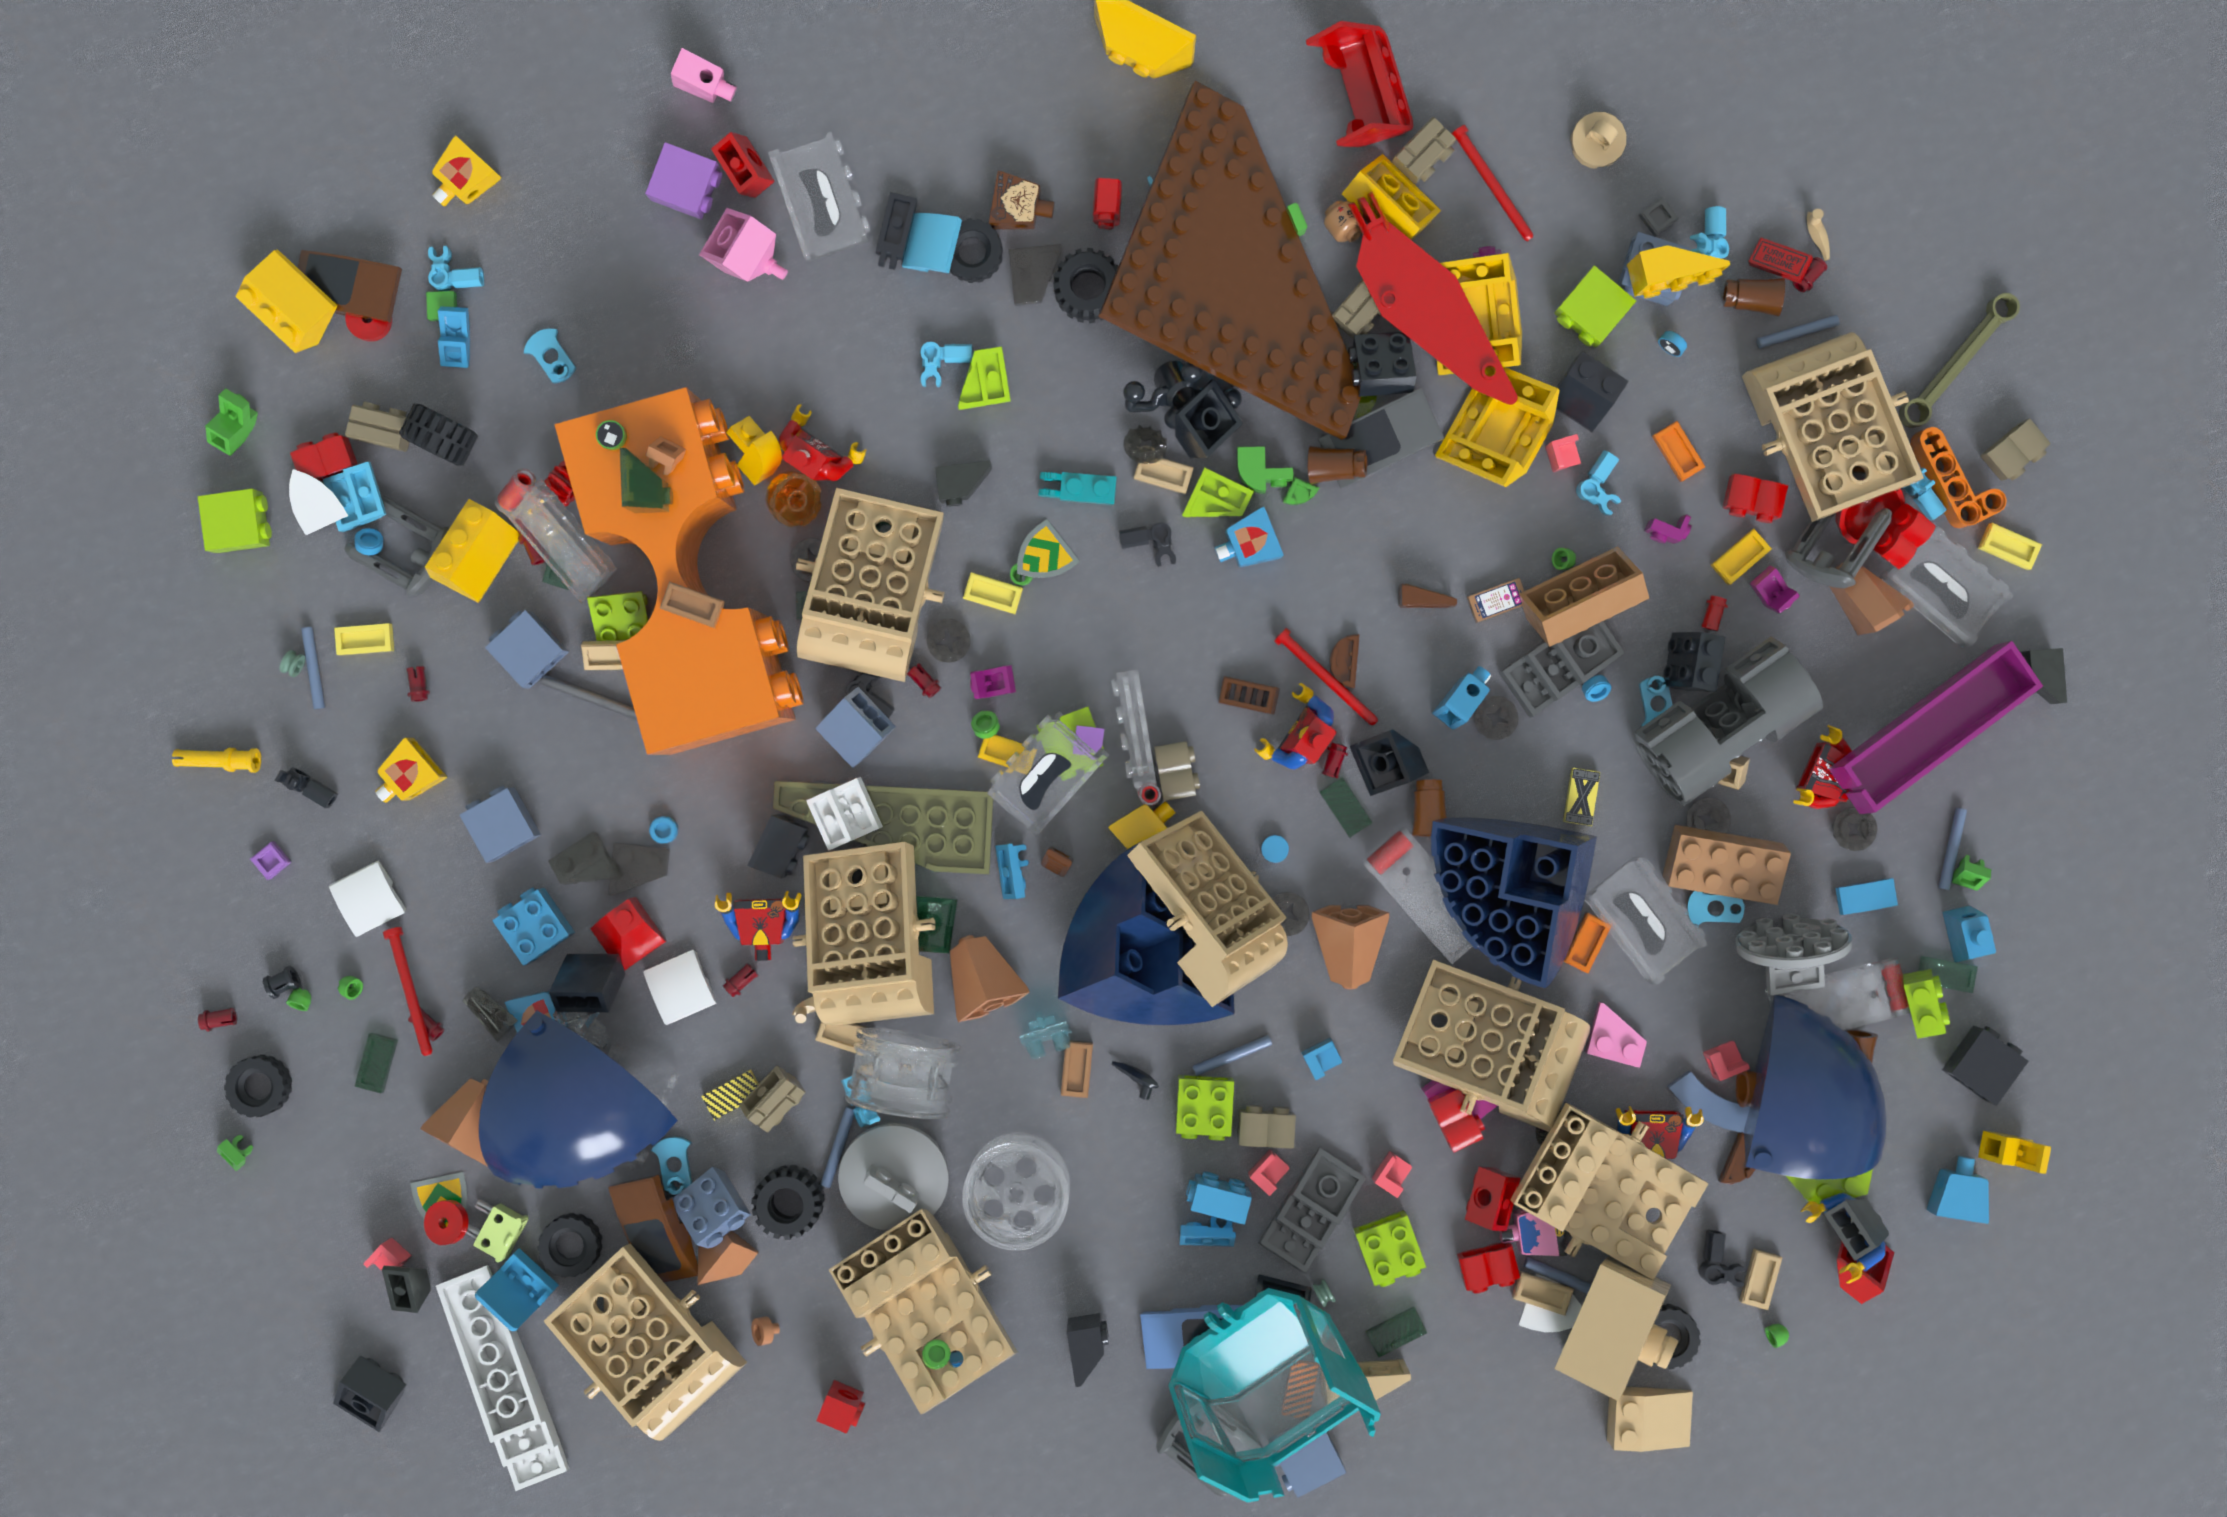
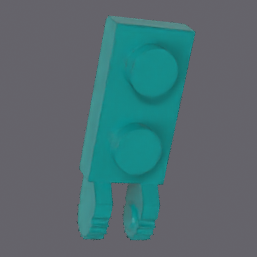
M1052 472L1040 473V479L1044 481H1061V491L1043 488L1039 489L1038 496L1060 498V501L1114 505L1117 479L1115 476L1062 472V474Z

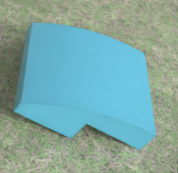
M915 213L902 267L924 272L932 270L949 273L962 220L959 217L950 215Z
M368 461L344 469L343 473L323 479L324 485L333 492L348 514L347 517L336 521L339 532H346L386 515L371 462Z

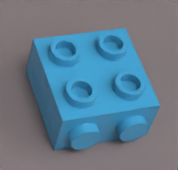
M533 887L520 895L522 899L514 906L512 903H509L497 911L499 916L492 920L523 966L531 964L575 933L545 888L535 890Z
M1203 1171L1202 1175L1196 1173L1194 1180H1189L1186 1189V1201L1190 1203L1191 1211L1245 1225L1252 1197L1249 1187L1245 1186L1244 1181L1230 1178L1229 1182L1218 1179L1219 1175Z

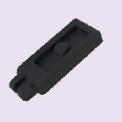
M890 192L876 247V254L880 255L878 266L885 267L887 257L891 258L889 269L895 270L897 261H903L918 203L917 198Z

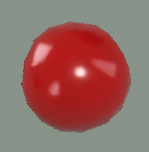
M1901 489L1888 492L1837 512L1835 522L1841 535L1851 544H1856L1877 512L1887 508L1891 510L1893 515L1899 507L1905 504L1903 492Z

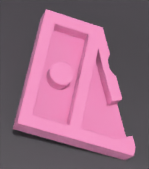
M1598 1002L1585 1053L1640 1068L1647 1041L1607 1005Z

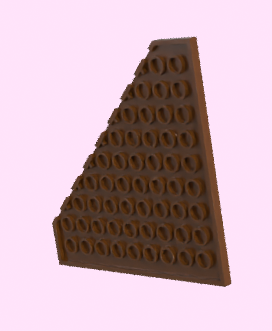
M1195 80L1185 100L1098 317L1343 440L1347 437L1361 398L1358 395L1357 386L1352 384V369H1355L1353 363L1349 361L1347 349L1299 236L1287 213L1283 198L1244 107Z

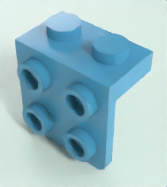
M519 1248L477 1290L475 1298L510 1331L514 1332L546 1301L559 1284Z

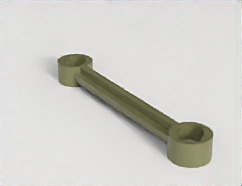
M2003 293L1988 302L1986 307L1987 315L1918 398L1912 399L1901 406L1899 418L1904 426L1916 428L1930 420L1932 405L2000 324L2018 315L2020 303L2014 295ZM1999 299L2006 301L2005 304L2008 308L2007 317H2001L1996 312L1995 305ZM1911 404L1919 406V420L1921 422H1913L1909 419L1907 410Z

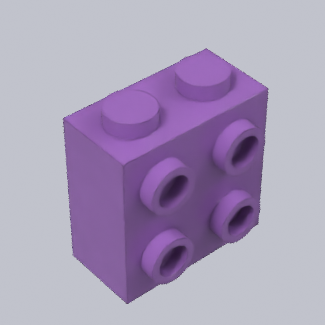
M665 142L645 194L653 202L702 220L704 213L707 214L711 209L713 202L711 195L714 187L718 188L722 179L721 168L716 161Z

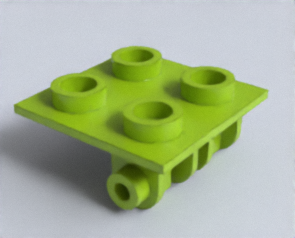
M642 591L587 597L596 641L628 640L636 635L648 622L645 605H648L647 595L643 594Z

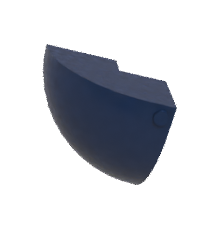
M1445 818L1435 820L1432 823L1431 856H1434L1436 868L1434 876L1436 882H1439L1444 897L1442 898L1451 918L1454 917L1463 932L1461 933L1475 949L1478 948L1486 955L1495 966L1499 965L1512 973L1513 977L1524 982L1546 988L1554 980L1561 968L1575 934L1588 887L1597 836L1555 827L1499 819Z
M1138 844L1132 846L1104 869L1093 882L1075 912L1065 938L1060 960L1058 999L1100 1017L1145 1025L1194 1024L1235 1014L1234 994L1211 1007L1177 963L1197 944L1186 933L1183 926L1175 931L1169 929L1173 925L1167 926V921L1175 916L1169 911L1165 903L1127 856Z
M1774 995L1755 1067L1756 1085L1744 1128L1746 1167L1805 1179H1843L1858 1176L1872 1170L1882 1158L1887 1122L1885 1098L1874 1066L1862 1052L1855 1039L1848 1032L1843 1031L1832 1023V1019L1828 1016H1822L1809 1009L1808 1005L1796 1000Z
M536 1010L508 1044L492 1072L480 1109L479 1141L483 1158L495 1176L519 1186L527 1184L543 1189L544 1186L556 1185L558 1188L579 1185V1181L591 1177L594 1180L614 1172V1167L627 1161H634L637 1159V1153L649 1144L654 1146L678 1120L652 1092L612 1058L577 1033Z

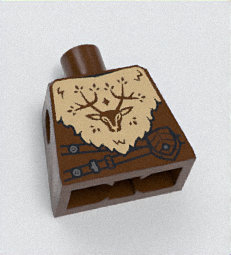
M998 171L989 224L993 229H1034L1037 216L1053 218L1055 202L1040 199V185Z

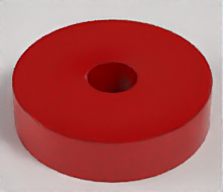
M345 315L349 331L364 341L373 342L382 339L388 334L392 326V319L391 323L372 319L370 323H366L364 318Z
M454 1200L434 1203L427 1210L424 1218L426 1235L433 1243L438 1245H449L460 1241L465 1236L469 1224L465 1208ZM445 1219L448 1220V1226H447V1227L445 1226V1223H444Z

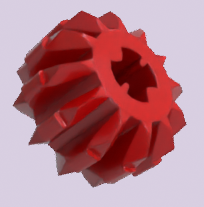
M565 461L555 466L554 470L544 480L541 489L542 495L547 498V501L559 508L568 506L575 499Z

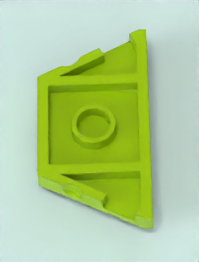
M1873 1169L1864 1174L1843 1179L1786 1177L1807 1202L1814 1201L1820 1204L1821 1200L1839 1193H1846L1853 1198L1867 1195Z

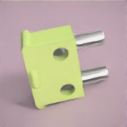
M480 1199L477 1201L475 1208L489 1216L481 1231L468 1224L466 1234L476 1239L473 1246L496 1258V1262H501L510 1256L529 1220L528 1215L522 1216L501 1203L492 1206Z

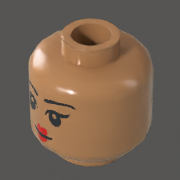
M1336 201L1325 211L1324 225L1337 242H1354L1362 235L1360 227L1348 206L1351 203L1349 201Z

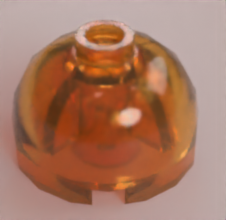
M787 471L780 473L770 482L765 496L766 506L774 519L787 527L805 526L814 520L819 513L822 505L820 502V493L822 494L816 480L809 478L802 472Z

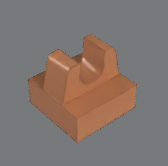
M659 437L648 447L646 456L649 457V467L653 469L658 463L665 465L663 474L669 475L683 459L686 449L663 437Z

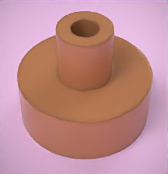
M767 1316L755 1318L751 1326L754 1342L758 1346L771 1344L774 1334L780 1332L779 1324L772 1323Z

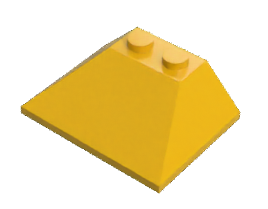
M1094 0V18L1105 52L1109 55L1108 58L1118 65L1126 64L1132 67L1133 71L1141 77L1147 78L1150 76L1154 79L1192 66L1196 43L1195 34L1128 0Z
M1509 253L1440 263L1457 277L1502 367L1521 365V318L1517 281ZM1437 361L1438 376L1454 374Z
M1503 367L1517 394L1518 399L1516 403L1508 405L1472 388L1435 457L1507 487L1527 473L1552 428L1560 390ZM1493 369L1485 370L1487 376H1493Z

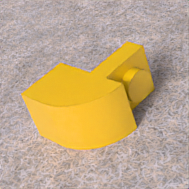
M750 416L732 425L726 433L744 453L737 465L755 486L773 475L782 460L779 442L772 431L765 434Z
M1983 1131L1978 1158L2046 1174L2051 1146L2018 1136Z

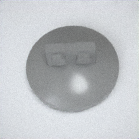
M1798 914L1783 915V929L1773 927V920L1770 918H1759L1756 920V924L1745 928L1736 937L1737 953L1747 961L1766 967L1767 992L1770 995L1825 987L1824 965L1843 958L1852 949L1851 934L1847 929L1838 925L1837 920L1830 918L1822 920L1800 918Z
M899 1123L874 1126L858 1135L847 1147L842 1157L838 1174L839 1190L847 1208L863 1223L883 1231L890 1230L920 1209H926L934 1215L946 1196L949 1181L947 1161L939 1145L920 1129Z

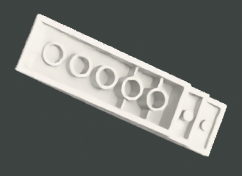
M487 1265L436 1285V1289L490 1443H495L502 1466H507L515 1491L566 1472L570 1468L517 1330L514 1332L510 1331L475 1298L477 1290L493 1276Z

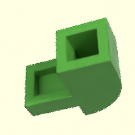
M225 388L219 394L220 412L205 425L207 442L231 456L246 441L254 428L258 412L250 408L249 402L242 395L235 394Z
M1265 446L1237 447V473L1245 487L1254 490L1256 493L1265 494L1266 483H1271V487H1286L1287 482L1293 481V468H1265Z

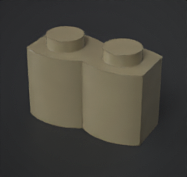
M2029 418L2013 427L2000 440L1983 452L1980 457L2000 481L2009 478L2013 481L2026 471L2024 466L2029 461L2035 463L2047 454L2045 449L2051 443Z
M1187 741L1155 746L1154 750L1163 801L1196 796L1195 790L1200 789L1198 773H1192L1191 763L1196 762L1193 746H1188Z
M1246 1105V1110H1239L1238 1144L1251 1147L1294 1148L1296 1115L1290 1112L1288 1107H1273V1111H1262V1106Z

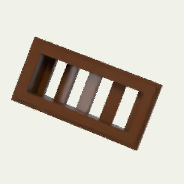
M1409 584L1399 585L1400 608H1453L1457 605V599Z
M1224 676L1218 703L1274 715L1280 688ZM1232 683L1237 684L1234 700H1229ZM1243 686H1247L1245 701L1243 703L1240 702ZM1254 688L1259 689L1255 705L1251 704ZM1265 691H1270L1267 706L1262 707Z
M1049 847L1041 861V865L1051 872L1064 877L1073 862V858L1054 847Z

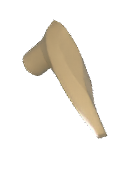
M1815 209L1813 212L1807 213V226L1812 240L1819 247L1824 261L1830 259L1828 235L1821 221L1824 213L1821 209Z
M813 997L802 1001L795 1007L792 1015L795 1016L796 1022L804 1023L807 1014L816 1011Z

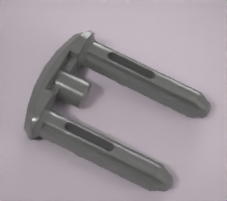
M381 496L386 516L433 542L430 553L419 547L412 554L411 562L422 567L419 573L412 575L377 554H361L356 550L354 543L346 544L345 552L351 559L407 590L408 596L420 595L434 581L428 575L425 565L449 528L444 527L442 529L386 496ZM409 516L426 526L427 530H422L408 522L406 518ZM380 564L400 575L399 579L381 569Z
M1884 508L1875 514L1839 570L1831 567L1835 557L1826 551H1820L1814 562L1806 559L1835 514L1813 522L1811 520L1792 550L1785 551L1786 561L1793 569L1814 582L1836 588L1854 586L1856 584L1854 577L1891 522V510Z
M1185 1399L1184 1404L1193 1431L1196 1434L1200 1425L1191 1416L1195 1415L1198 1409L1194 1403ZM1219 1405L1208 1407L1218 1427L1223 1429L1247 1450L1265 1448L1260 1438ZM1175 1409L1158 1435L1156 1442L1158 1454L1165 1453L1216 1495L1227 1496L1229 1493L1198 1479L1195 1468L1178 1455L1181 1454L1193 1464L1190 1452L1174 1440L1175 1435L1179 1431L1183 1432ZM1213 1412H1217L1221 1417H1223L1226 1421H1228V1422H1229L1231 1425H1233L1234 1427H1230V1426H1229L1228 1424H1226L1223 1420H1221L1218 1416H1216Z

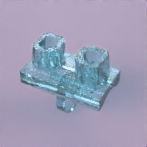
M1042 1011L1036 1012L1037 1020L1028 1023L1030 1031L1037 1028L1040 1029L1019 1036L1021 1044L1027 1049L1029 1055L1034 1060L1046 1055L1043 1045L1044 1041L1052 1039L1056 1051L1070 1048L1069 1033H1072L1067 1021L1047 1027V1025L1056 1022L1055 1016L1051 1015L1044 1018Z

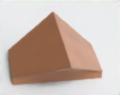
M733 1231L727 1233L723 1237L722 1242L713 1248L707 1249L698 1246L697 1285L741 1275L759 1252Z

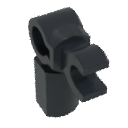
M1159 522L1154 524L1151 529L1142 526L1119 531L1122 549L1148 545L1149 540H1153L1154 548L1157 547L1158 553L1155 556L1156 565L1158 567L1161 566L1160 559L1164 554L1170 556L1171 564L1176 563V556L1169 547V545H1172L1171 528L1168 524Z
M863 672L860 676L857 675L847 685L846 695L859 687L889 719L895 708L874 692L868 693L872 687L870 685L871 682L881 677Z
M292 767L287 772L279 771L274 781L281 782L289 790L302 792V795L325 809L330 808L338 796V793L320 782L309 780L310 776L297 768Z
M1707 1230L1703 1255L1706 1261L1699 1267L1700 1277L1711 1285L1725 1284L1729 1281L1736 1287L1744 1286L1743 1281L1735 1279V1274L1739 1271L1746 1272L1745 1267L1740 1264H1732L1729 1267L1720 1264V1262H1723L1726 1233L1717 1230Z

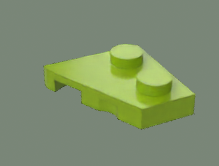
M1002 346L974 350L957 405L958 410L1010 402Z

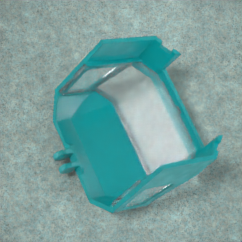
M1271 1288L1261 1291L1255 1298L1245 1305L1236 1308L1235 1311L1225 1302L1217 1305L1220 1316L1224 1318L1221 1321L1216 1314L1210 1311L1203 1315L1210 1329L1196 1336L1190 1343L1182 1347L1168 1385L1198 1479L1247 1503L1258 1501L1259 1495L1272 1493L1273 1498L1285 1496L1275 1466L1357 1411H1360L1368 1434L1374 1437L1376 1431L1374 1423L1379 1421L1381 1416L1369 1382L1338 1331L1330 1314L1299 1295Z

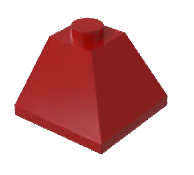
M636 897L629 898L590 928L607 954H619L624 971L666 942V939Z
M1842 1242L1837 1256L1840 1288L1860 1304L1881 1294L1885 1290L1895 1252L1885 1245V1256L1881 1261L1867 1271L1862 1270L1860 1279L1846 1283L1852 1277L1850 1271L1847 1270L1841 1274L1839 1271L1848 1264H1856L1857 1260L1853 1259Z

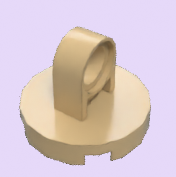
M1593 112L1584 116L1575 125L1571 134L1570 142L1572 141L1573 155L1582 165L1589 168L1597 169L1598 167L1612 165L1622 155L1626 146V132L1623 124L1615 116L1606 112Z

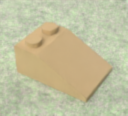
M1404 1359L1357 1362L1369 1382L1375 1400L1411 1380V1374ZM1323 1373L1324 1398L1326 1404L1329 1405L1341 1396L1329 1389Z
M1626 1387L1619 1401L1609 1397L1608 1443L1613 1450L1636 1452L1690 1447L1692 1390Z

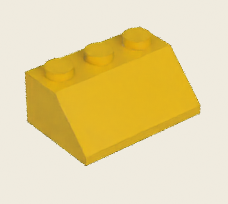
M1384 154L1363 168L1342 193L1347 201L1356 204L1360 213L1362 212L1357 199L1363 196L1371 207L1376 219H1378L1367 196L1368 193L1373 192L1388 222L1412 241L1441 212Z
M278 249L271 252L244 277L236 294V298L295 353L319 344L338 306Z
M468 499L425 565V569L433 580L479 603L518 543L519 534L516 529L495 512Z

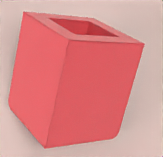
M1578 434L1552 441L1545 446L1553 472L1581 464L1575 444L1579 440Z
M1728 1041L1703 1052L1713 1078L1719 1081L1750 1069L1749 1064L1742 1060L1734 1041Z
M1269 1149L1248 1174L1251 1180L1271 1196L1277 1189L1276 1183L1287 1173L1289 1166Z
M1389 1151L1372 1176V1180L1375 1184L1398 1198L1404 1190L1401 1184L1411 1171L1412 1166Z
M390 1238L382 1243L363 1265L368 1268L375 1264L381 1270L384 1265L402 1267L412 1255L393 1238Z

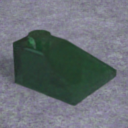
M620 448L622 507L633 513L669 512V505L673 504L672 488L668 487V483L638 455L627 448Z
M916 896L918 919L934 918L935 924H932L935 925V930L919 932V952L950 953L958 899Z

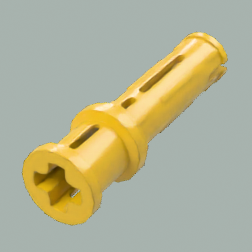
M229 747L224 751L175 749L172 757H183V759H172L175 767H223L228 772H234L236 769H247L251 773H256L261 766V753L257 748H251L249 751H237L234 747Z

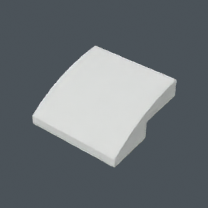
M861 777L806 800L828 851L883 827Z
M379 860L329 885L340 912L356 937L406 911V907L392 888L393 881Z
M694 950L643 971L653 1000L665 1025L716 1004L709 980L705 977L697 952Z

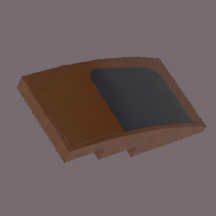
M301 250L297 268L338 305L334 312L335 314L344 316L346 314L364 319L371 318L391 323L402 273L400 267L347 256Z
M659 1174L609 1186L608 1189L628 1243H631L663 1282L698 1276V1263L690 1234L683 1222L679 1223L673 1198L665 1199Z

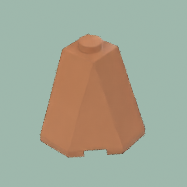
M1840 564V565H1838V566H1836V567H1834V568H1836V569L1839 570L1840 567L1842 566V564ZM1863 566L1854 577L1856 581L1854 586L1848 588L1829 586L1857 635L1877 632L1905 615L1902 610L1908 611L1914 607L1910 599Z
M1329 905L1312 912L1313 924L1330 980L1342 985L1345 989H1356L1358 986L1369 982L1387 927L1389 912L1368 905H1357V909L1347 908L1342 910L1341 905Z
M973 935L963 937L958 941L959 944L950 951L956 1018L958 1022L990 1014L989 1011L1003 1005L1004 1007L1010 1006L1030 992L1026 984L986 936L974 938Z
M470 1078L420 1129L487 1166L480 1148L479 1117L483 1096L489 1081L483 1079L480 1083Z

